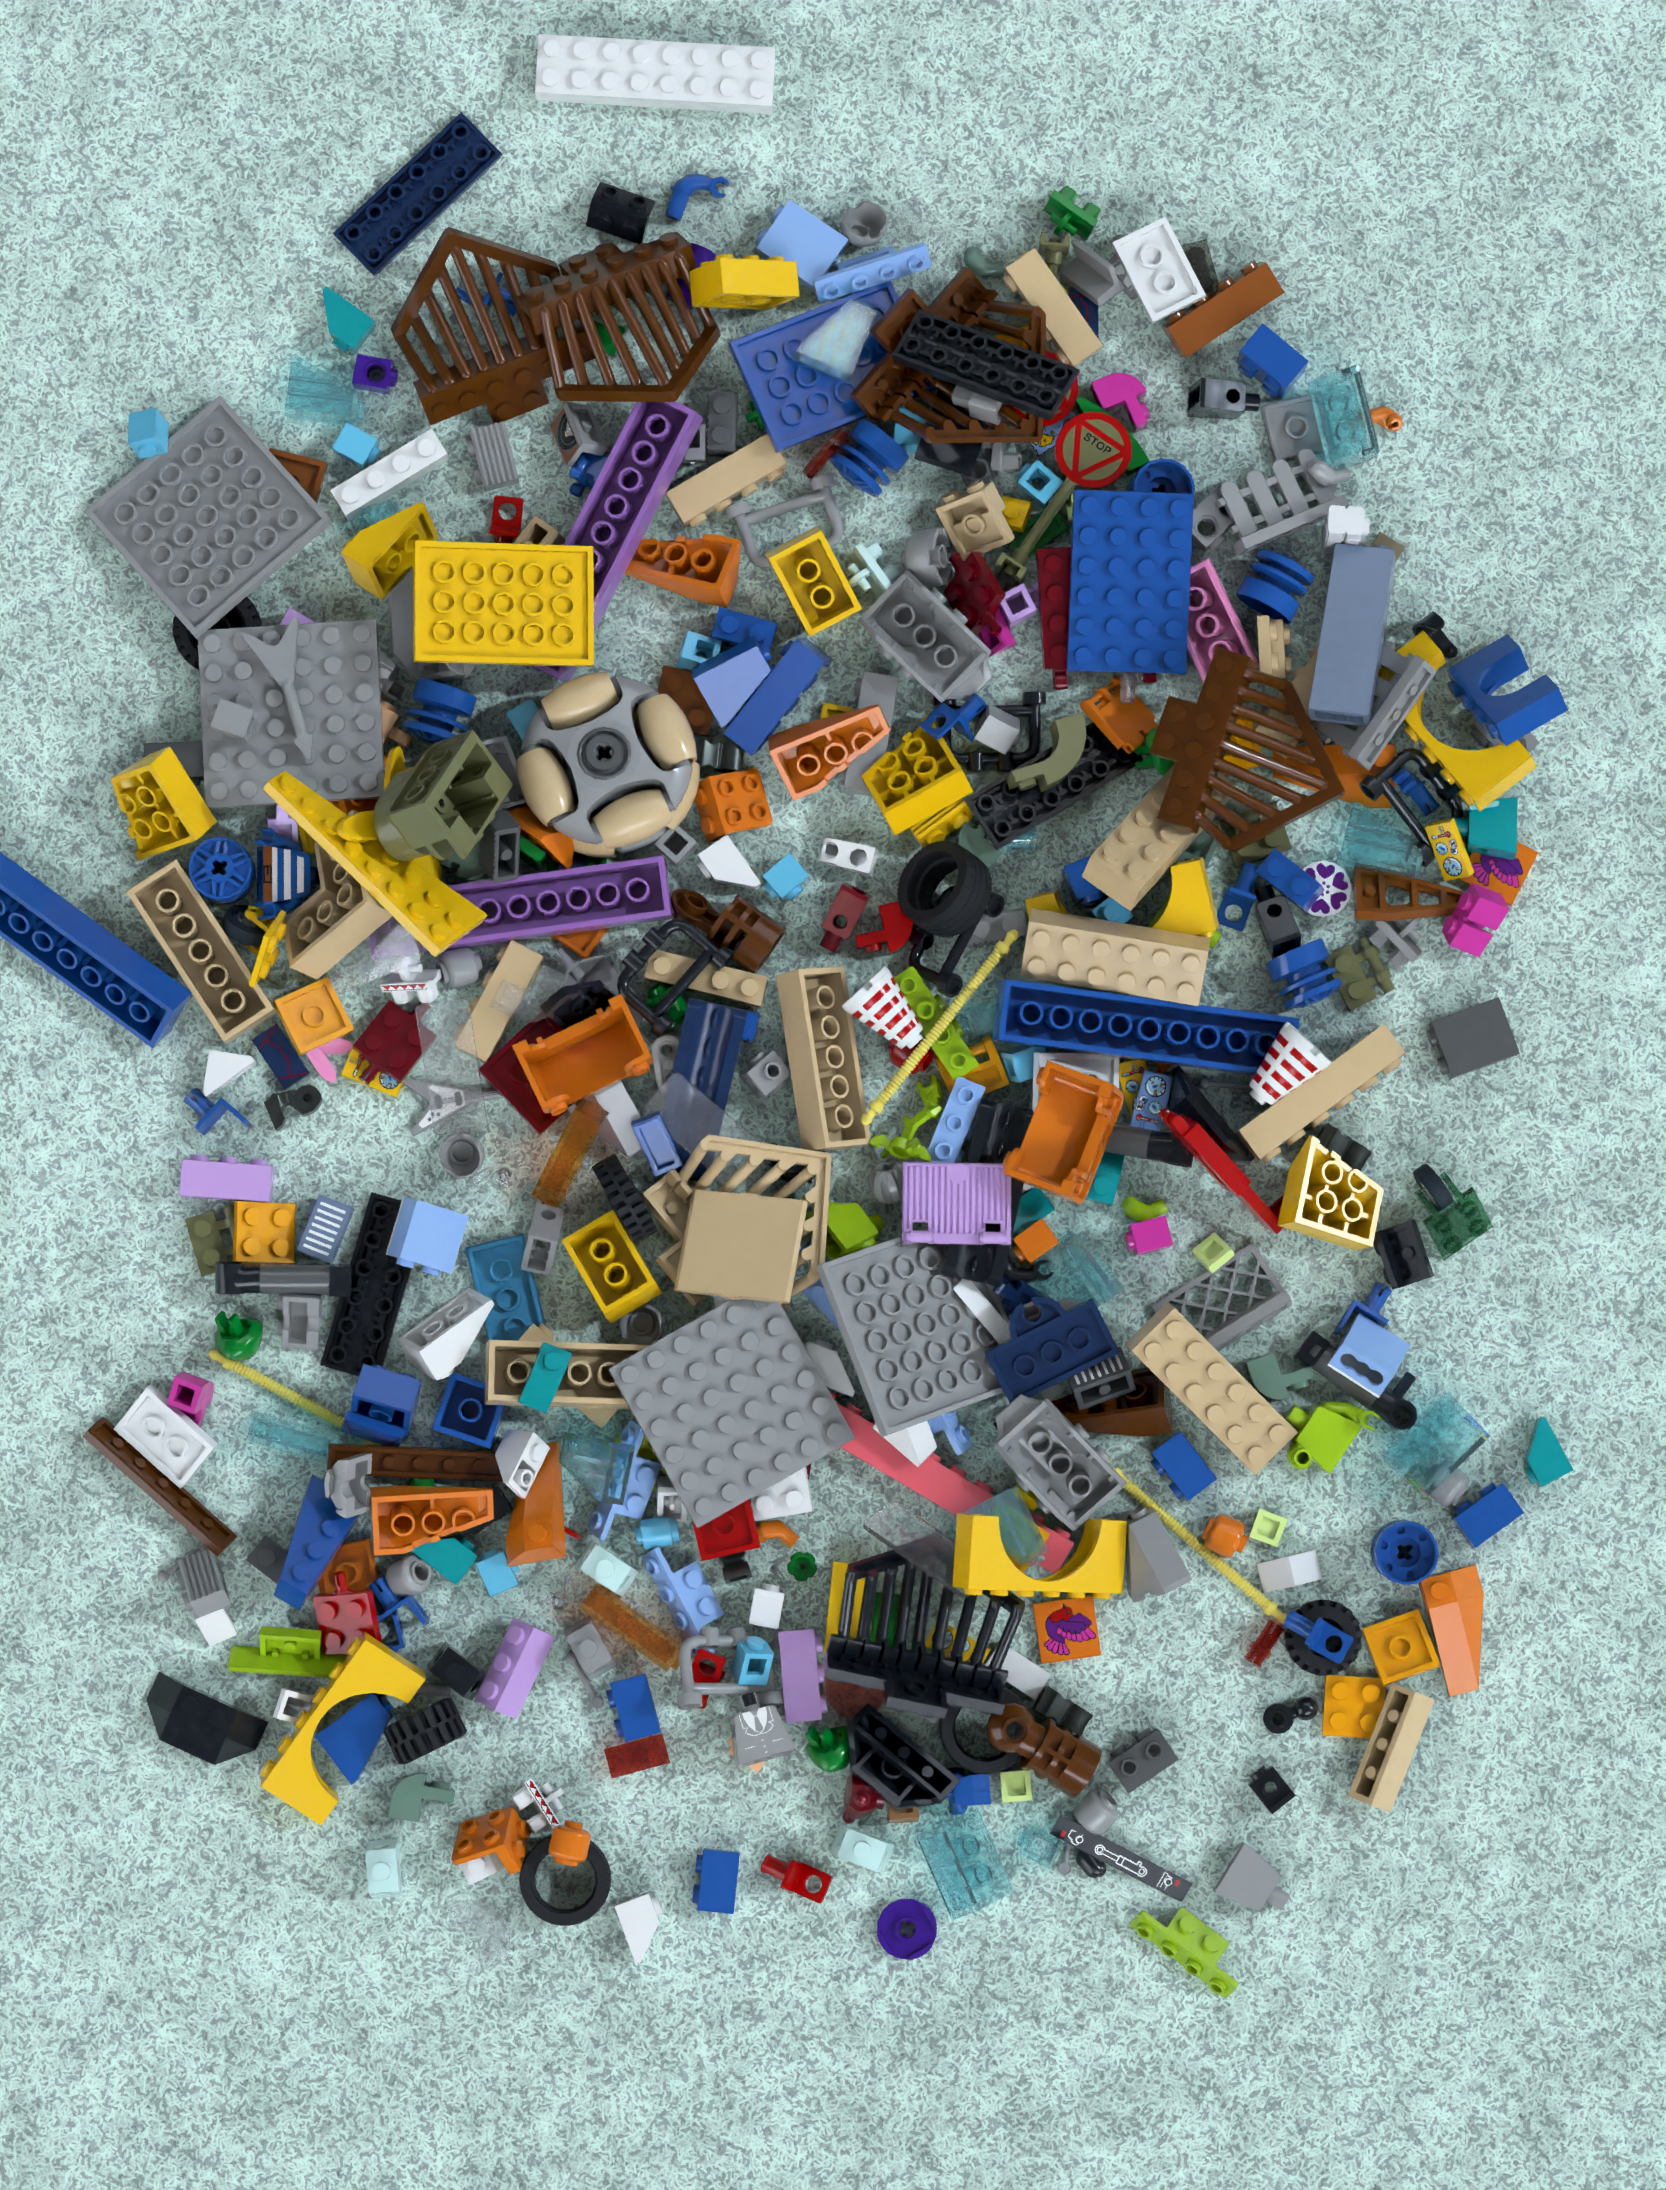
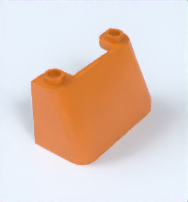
M622 994L608 999L610 1006L605 1009V1012H603L602 1008L596 1010L597 1014L545 1039H542L540 1036L536 1038L538 1044L532 1043L528 1045L525 1039L512 1045L544 1113H551L552 1116L559 1115L568 1109V1105L632 1074L635 1077L640 1076L651 1069L649 1065L653 1063V1058Z
M1047 1060L1045 1067L1040 1068L1036 1077V1084L1039 1085V1091L1042 1094L1021 1147H1016L1012 1152L1008 1151L1003 1161V1168H1005L1003 1173L1028 1185L1081 1205L1087 1197L1123 1104L1124 1094L1112 1083Z

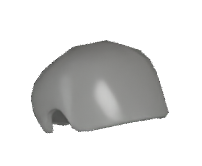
M862 201L857 207L853 209L849 207L845 211L841 219L840 228L843 235L853 245L873 246L882 239L889 219L886 211L878 204Z
M457 1132L449 1135L443 1141L439 1157L446 1172L456 1177V1179L472 1177L481 1169L485 1153L484 1147L475 1136L466 1132Z
M649 1303L643 1304L619 1320L620 1335L628 1344L651 1345L658 1341L664 1333L665 1323L663 1316L659 1310Z

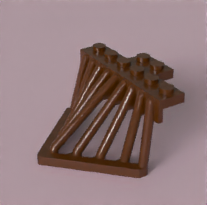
M451 227L444 229L390 328L397 345L419 378L413 384L430 425L485 403L493 423L507 421L549 404L541 380L552 376L543 333L537 336L534 334L530 317L518 305L516 296L523 293L513 265L525 270L529 286L532 288L542 286L538 274L549 277L550 283L555 278L561 276L555 261ZM462 249L470 251L474 255L508 344L501 346ZM450 253L490 349L486 353L481 348L446 268L445 262ZM487 257L498 260L522 325L525 336L519 339ZM437 277L472 356L469 360H466L431 289ZM424 301L453 359L454 366L449 367L446 364L418 313ZM579 319L574 320L573 325L585 363L595 359L582 323ZM411 325L437 373L431 374L427 371L407 339L406 334ZM559 326L555 328L562 369L566 371L573 368L563 329Z
M678 232L665 233L659 239L649 243L638 244L632 250L625 253L613 242L600 244L592 251L573 255L567 261L560 263L559 266L563 276H559L551 283L541 287L529 288L525 293L516 296L519 307L531 319L534 334L537 336L543 333L554 389L560 401L674 402L684 391L721 336L719 327L714 322L707 307H696L704 325V330L700 333L676 280L677 278H683L691 296L689 272L697 267L691 244ZM660 285L666 286L690 337L691 344H693L691 349ZM645 291L653 297L679 351L680 358L683 360L681 364H679L644 294ZM628 298L637 305L669 368L670 375L672 376L670 380L629 304ZM610 305L622 314L658 385H646L642 381L641 375L611 312ZM595 312L602 319L631 385H618L615 381L591 313ZM579 319L583 325L604 385L590 384L573 325V321ZM561 326L563 329L577 384L565 383L555 334L556 327Z
M964 267L929 306L924 303L914 289L907 288L870 330L887 353L851 392L850 396L870 420L886 422L889 419L921 436L927 443L1040 442L1043 437V418L1026 412V419H1024L1002 403L998 415L1017 429H1010L1002 419L999 425L980 420L991 428L983 429L976 419L970 418L932 393L923 380L951 400L955 389L952 385L944 380L898 363L892 357V354L917 311L922 309L969 328L971 325L1022 340L1028 345V350L1045 356L1046 314L1039 306L994 300L998 295L996 290L986 289L972 271ZM990 311L1029 317V329L985 317L982 312ZM911 393L920 398L921 400H923L924 402L928 403L929 405H931L932 407H934L935 409H937L938 411H940L941 413H943L944 415H946L947 417H949L965 429H957L951 420L942 417L941 415L914 401ZM899 406L907 409L908 411L926 420L927 422L938 427L939 429H934V427L926 426L918 422L917 420L901 413L899 411ZM962 407L967 412H969L968 408Z
M1216 647L1197 704L1168 696L1149 753L1176 762L1157 818L1161 821L1186 828L1196 834L1199 827H1201L1223 849L1235 853L1342 797L1345 794V789L1294 684L1291 681L1256 670L1257 663L1249 656ZM1256 682L1277 689L1279 692H1282L1286 701L1249 688V684ZM1243 701H1252L1282 714L1294 716L1299 727L1243 706ZM1237 719L1251 721L1292 737L1295 740L1306 741L1311 753L1237 724L1236 721ZM1234 736L1250 741L1311 767L1318 768L1323 778L1230 741V738ZM1224 755L1252 762L1320 791L1310 796L1297 793L1223 759ZM1218 773L1238 778L1289 801L1293 805L1279 811L1218 778ZM1212 790L1232 798L1260 813L1267 819L1255 825L1247 822L1211 796ZM1206 808L1238 829L1240 833L1228 837L1204 814Z

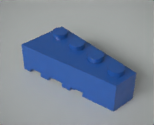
M807 638L796 639L795 642L790 640L780 652V655L783 656L776 666L773 663L770 665L771 671L764 678V682L746 700V705L740 713L737 712L727 724L728 728L724 734L751 756L757 754L769 739V736L782 723L780 719L783 716L786 717L800 700L798 696L801 692L804 694L817 681L819 669L822 666L827 668L833 661L831 657Z
M313 1474L303 1497L274 1592L275 1597L299 1611L360 1516L356 1515L346 1519L338 1515L335 1511L339 1509L334 1505L332 1498H327L325 1495L324 1481Z

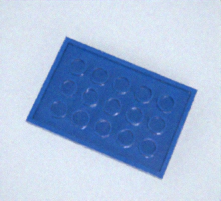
M891 281L866 288L729 343L728 347L776 453L868 417L850 394L887 353L870 330L899 298ZM923 380V382L930 391L936 390L933 386H931Z
M1073 489L1066 670L1186 674L1193 493Z

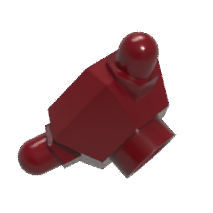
M852 1772L847 1778L844 1793L843 1821L847 1824L872 1814L874 1809H883L885 1803L881 1796Z

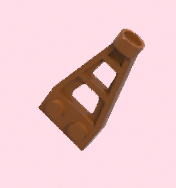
M1354 866L1352 873L1355 919L1394 921L1452 915L1462 895L1460 890L1385 869ZM1394 887L1406 891L1409 894V903L1403 905L1388 904L1386 902L1385 888ZM1421 892L1438 897L1439 904H1418V893Z

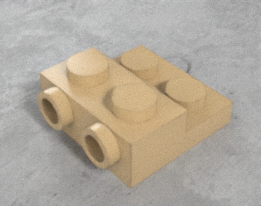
M982 479L977 480L966 487L968 491L961 494L958 489L950 491L942 497L943 502L935 509L963 561L966 560L971 551L984 553L1010 543L1015 538L1002 513L1006 506L993 481L984 484Z
M1269 615L1257 616L1260 671L1287 680V675L1292 674V657H1286L1285 646L1291 645L1290 627H1284L1283 619L1270 620Z

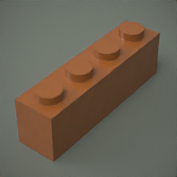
M1255 260L1249 262L1240 269L1242 274L1233 280L1231 277L1225 278L1215 285L1217 288L1215 292L1209 296L1206 294L1205 298L1193 303V306L1186 311L1179 310L1166 318L1168 323L1163 325L1162 329L1180 357L1187 358L1284 293V290L1266 262L1256 263Z

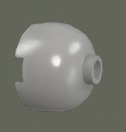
M929 527L919 530L909 538L905 550L901 552L903 568L908 569L924 586L940 587L941 585L949 584L951 580L953 566L951 563H947L946 548H952L945 528Z

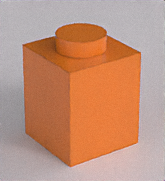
M1041 1218L1012 1239L1015 1246L1011 1249L1021 1263L1026 1260L1030 1265L1060 1242Z

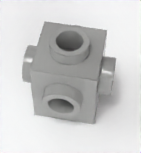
M760 1050L747 1061L750 1065L739 1074L757 1098L764 1097L771 1091L773 1094L779 1092L788 1083L785 1079L791 1075L790 1070L787 1068L789 1063L786 1058L779 1052L775 1053L774 1050L765 1053Z

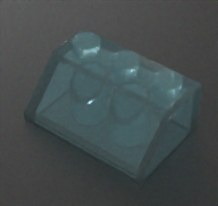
M1353 365L1307 382L1327 464L1333 469L1341 467L1350 468L1372 460L1380 450L1359 365Z
M1447 1392L1380 1456L1406 1483L1426 1499L1490 1435Z
M978 1808L915 1836L952 1920L974 1913L1014 1892Z

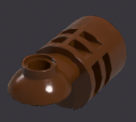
M677 889L673 891L671 896L674 919L686 920L693 926L698 927L720 949L724 945L727 946L734 953L731 958L754 974L762 967L787 930L786 927L766 913L758 910L752 903H748L739 894L736 895L732 903L729 902L721 914L714 910L708 900L698 892Z
M1015 1703L1005 1704L1002 1715L992 1713L987 1723V1736L994 1747L1005 1753H1019L1022 1755L1020 1759V1767L1026 1771L1034 1770L1035 1776L1039 1779L1048 1778L1049 1785L1071 1798L1076 1797L1085 1788L1101 1758L1102 1750L1099 1746L1078 1734L1072 1736L1070 1729L1065 1726L1058 1728L1055 1720L1051 1718H1046L1041 1724H1038L1024 1706ZM1017 1721L1019 1725L1018 1733L1013 1737H1008L1006 1733L1008 1724Z

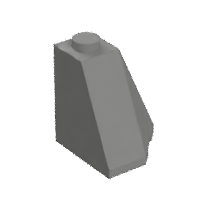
M621 1080L583 1099L584 1102L580 1104L578 1102L574 1103L568 1108L572 1117L628 1158L635 1156L639 1160L645 1157L631 1126V1122L640 1119L641 1116Z
M1143 1506L1130 1513L1131 1517L1125 1520L1127 1521L1126 1562L1127 1590L1130 1598L1135 1603L1146 1598L1145 1593L1150 1592L1151 1595L1160 1596L1186 1584L1192 1578L1153 1507L1147 1509L1146 1506Z

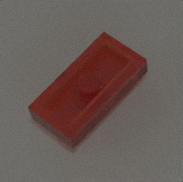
M663 1733L604 1749L611 1778L670 1763Z

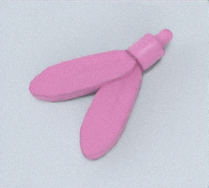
M339 1038L306 1054L323 1079L335 1082L337 1078L336 1070L325 1054H344L352 1050L353 1044L348 1040Z

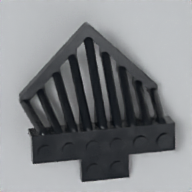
M927 1538L850 1563L845 1572L838 1633H831L824 1656L825 1678L831 1679L836 1683L847 1682L860 1685L865 1689L884 1690L885 1707H890L898 1712L909 1711L921 1714L927 1718L937 1717L945 1719L948 1710L947 1704L955 1708L966 1707L978 1710L984 1714L994 1713L1002 1715L1005 1708L1004 1686L1008 1677V1670L1001 1668L1021 1621L1025 1602L1009 1590L1008 1596L990 1595V1590H982V1593L989 1597L990 1601L970 1662L963 1661V1653L978 1596L966 1594L950 1658L945 1657L944 1644L955 1587H952L955 1552L938 1540ZM924 1558L911 1650H909L906 1645V1635L918 1560ZM938 1561L945 1566L946 1575L931 1653L928 1654L925 1648V1633L935 1563ZM905 1565L893 1646H890L887 1636L898 1566ZM885 1571L875 1641L871 1642L868 1636L878 1573ZM865 1578L856 1638H852L849 1634L857 1580ZM1000 1607H1003L1010 1612V1616L991 1663L985 1666L982 1665V1661Z

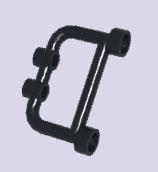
M1023 692V705H993L1014 717H1029V746L1024 752H1007L1006 755L1000 752L957 753L951 745V729L947 731L942 737L959 765H967V771H985V765H996L997 771L1014 770V764H1024L1037 756L1041 746L1040 706L1046 705V692ZM933 695V706L938 707L941 702ZM946 699L942 702L953 710H957L962 706H957V699ZM982 710L976 717H980L984 710ZM939 718V728L945 724L946 718Z
M1409 748L1398 753L1375 777L1367 775L1359 783V787L1373 801H1376L1384 794L1419 841L1409 850L1411 856L1418 864L1427 867L1435 859L1427 832L1388 780L1407 761L1414 760L1419 766L1420 773L1430 780L1436 788L1435 791L1438 797L1449 805L1452 818L1463 817V806L1456 796L1461 789L1456 783L1450 785L1440 775V771L1443 768L1438 762L1432 764L1422 751Z
M954 886L944 890L936 903L932 901L931 909L943 903L951 894ZM991 891L990 900L983 914L992 918L999 916L1004 909V898ZM982 916L979 917V920L972 927L959 934L939 973L920 963L924 950H928L933 945V934L924 929L914 928L909 938L910 944L913 945L909 954V967L913 966L922 979L936 984L939 993L950 998L958 995L963 981L953 971Z
M674 919L668 921L659 930L652 927L642 938L646 945L639 953L633 949L624 958L622 963L626 967L618 977L617 988L619 994H622L625 1002L652 1025L650 1032L658 1039L674 1023V1020L666 1012L705 967L711 964L717 971H720L734 954L725 945L721 949L686 920ZM681 931L703 949L704 952L659 1003L651 1009L630 990L629 982L673 932Z

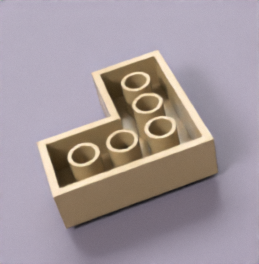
M351 810L347 815L351 816L359 812ZM315 841L314 847L321 889L284 919L283 923L288 925L285 941L289 967L318 979L382 924L388 921L392 915Z

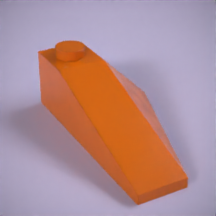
M704 534L703 538L693 539L678 536L676 540L658 541L656 538L642 539L624 574L701 603L727 608L738 582L741 541L716 534Z
M879 704L799 724L769 736V753L793 801L824 788L832 777L838 772H843L849 767L850 762L861 753L867 752L886 736L891 729Z
M1395 744L1386 745L1370 770L1360 766L1352 757L1349 758L1341 752L1344 747L1341 745H1323L1345 789V794L1338 798L1339 800L1360 808L1392 809V805L1384 794L1376 801H1373L1362 792L1359 783L1367 775L1375 777L1395 757ZM1295 746L1311 753L1308 746ZM1273 751L1274 759L1323 778L1320 769L1290 757L1285 759ZM1273 771L1274 778L1292 783L1294 785L1306 789L1308 788L1316 792L1320 791L1314 787H1311L1309 785H1306L1304 783H1301L1299 781H1296L1294 779H1291L1289 777H1286ZM1390 778L1388 781L1394 788L1395 781L1393 782L1392 778Z
M558 1441L546 1443L550 1449L526 1498L521 1499L518 1495L516 1496L506 1534L507 1565L509 1567L566 1557L561 1452Z
M401 1485L370 1487L374 1556L405 1554L423 1544L441 1540V1537L457 1531L462 1532L494 1519L492 1488Z
M1476 1564L1429 1576L1418 1583L1449 1697L1479 1689L1484 1593Z

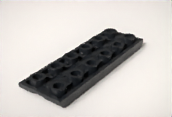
M922 309L917 311L892 354V357L904 366L1046 420L1054 418L1066 394L1080 373V369Z
M1092 722L1086 726V741L1080 759L1069 774L1054 787L1041 792L1036 781V786L1020 791L1019 787L1009 789L1006 777L1010 774L1009 772L967 797L964 801L981 824L995 849L999 850L1136 767L1135 762H1142L1144 759L1141 755L1137 756L1134 751L1128 754L1122 747L1118 750L1096 724ZM1052 747L1016 769L1046 760L1051 754Z
M981 1098L967 1163H1003L1008 1151L1012 1152L1016 1147H1021L1034 1114L1033 1110ZM1011 1178V1239L1024 1182ZM985 1224V1232H1000V1224ZM948 1244L942 1274L1001 1287L1010 1245Z
M371 1192L350 1262L352 1264L351 1297H340L321 1359V1366L359 1376L363 1364L370 1366L380 1365L382 1367L384 1365L412 1268L396 1264L397 1258L386 1255L401 1200Z

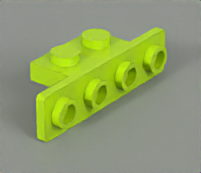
M911 966L894 977L921 1023L923 1027L921 1032L925 1037L926 1035L928 1036L927 1033L935 1026L934 1024L937 1023V1020H940L939 1018L942 1017L947 1006L939 994L932 995L916 969ZM954 1018L951 1023L949 1022V1026L946 1029L944 1028L945 1031L937 1038V1041L934 1044L932 1043V1049L952 1079L956 1081L958 1077H963L978 1067L979 1063L961 1038L964 1031Z
M261 1626L260 1647L231 1646L228 1670L330 1678L329 1674L336 1663H343L348 1655H324V1652H322L321 1630Z
M1182 1906L1177 1910L1166 1927L1143 1910L1131 1921L1130 1926L1136 1930L1139 1936L1148 1939L1159 1947L1164 1955L1173 1958L1184 1966L1189 1974L1197 1976L1205 1982L1214 1993L1227 1998L1239 1985L1235 1979L1216 1966V1963L1230 1943Z

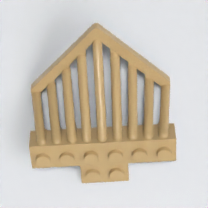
M707 1135L698 1143L679 1173L675 1169H671L661 1180L641 1195L647 1207L677 1242L659 1256L656 1262L675 1284L692 1190H706L735 1155L750 1158L717 1190L718 1192L732 1193L764 1159L779 1162L745 1193L760 1195L794 1164L807 1167L771 1197L789 1198L815 1176L814 1187L799 1199L808 1202L807 1208L813 1204L812 1217L804 1222L801 1237L803 1239L811 1233L810 1246L798 1254L796 1269L809 1261V1272L793 1282L791 1297L820 1280L816 1266L825 1263L831 1155L820 1151ZM708 1151L720 1152V1155L696 1184L690 1188L687 1182ZM683 1293L693 1307L708 1296ZM780 1303L785 1311L788 1308L787 1305Z

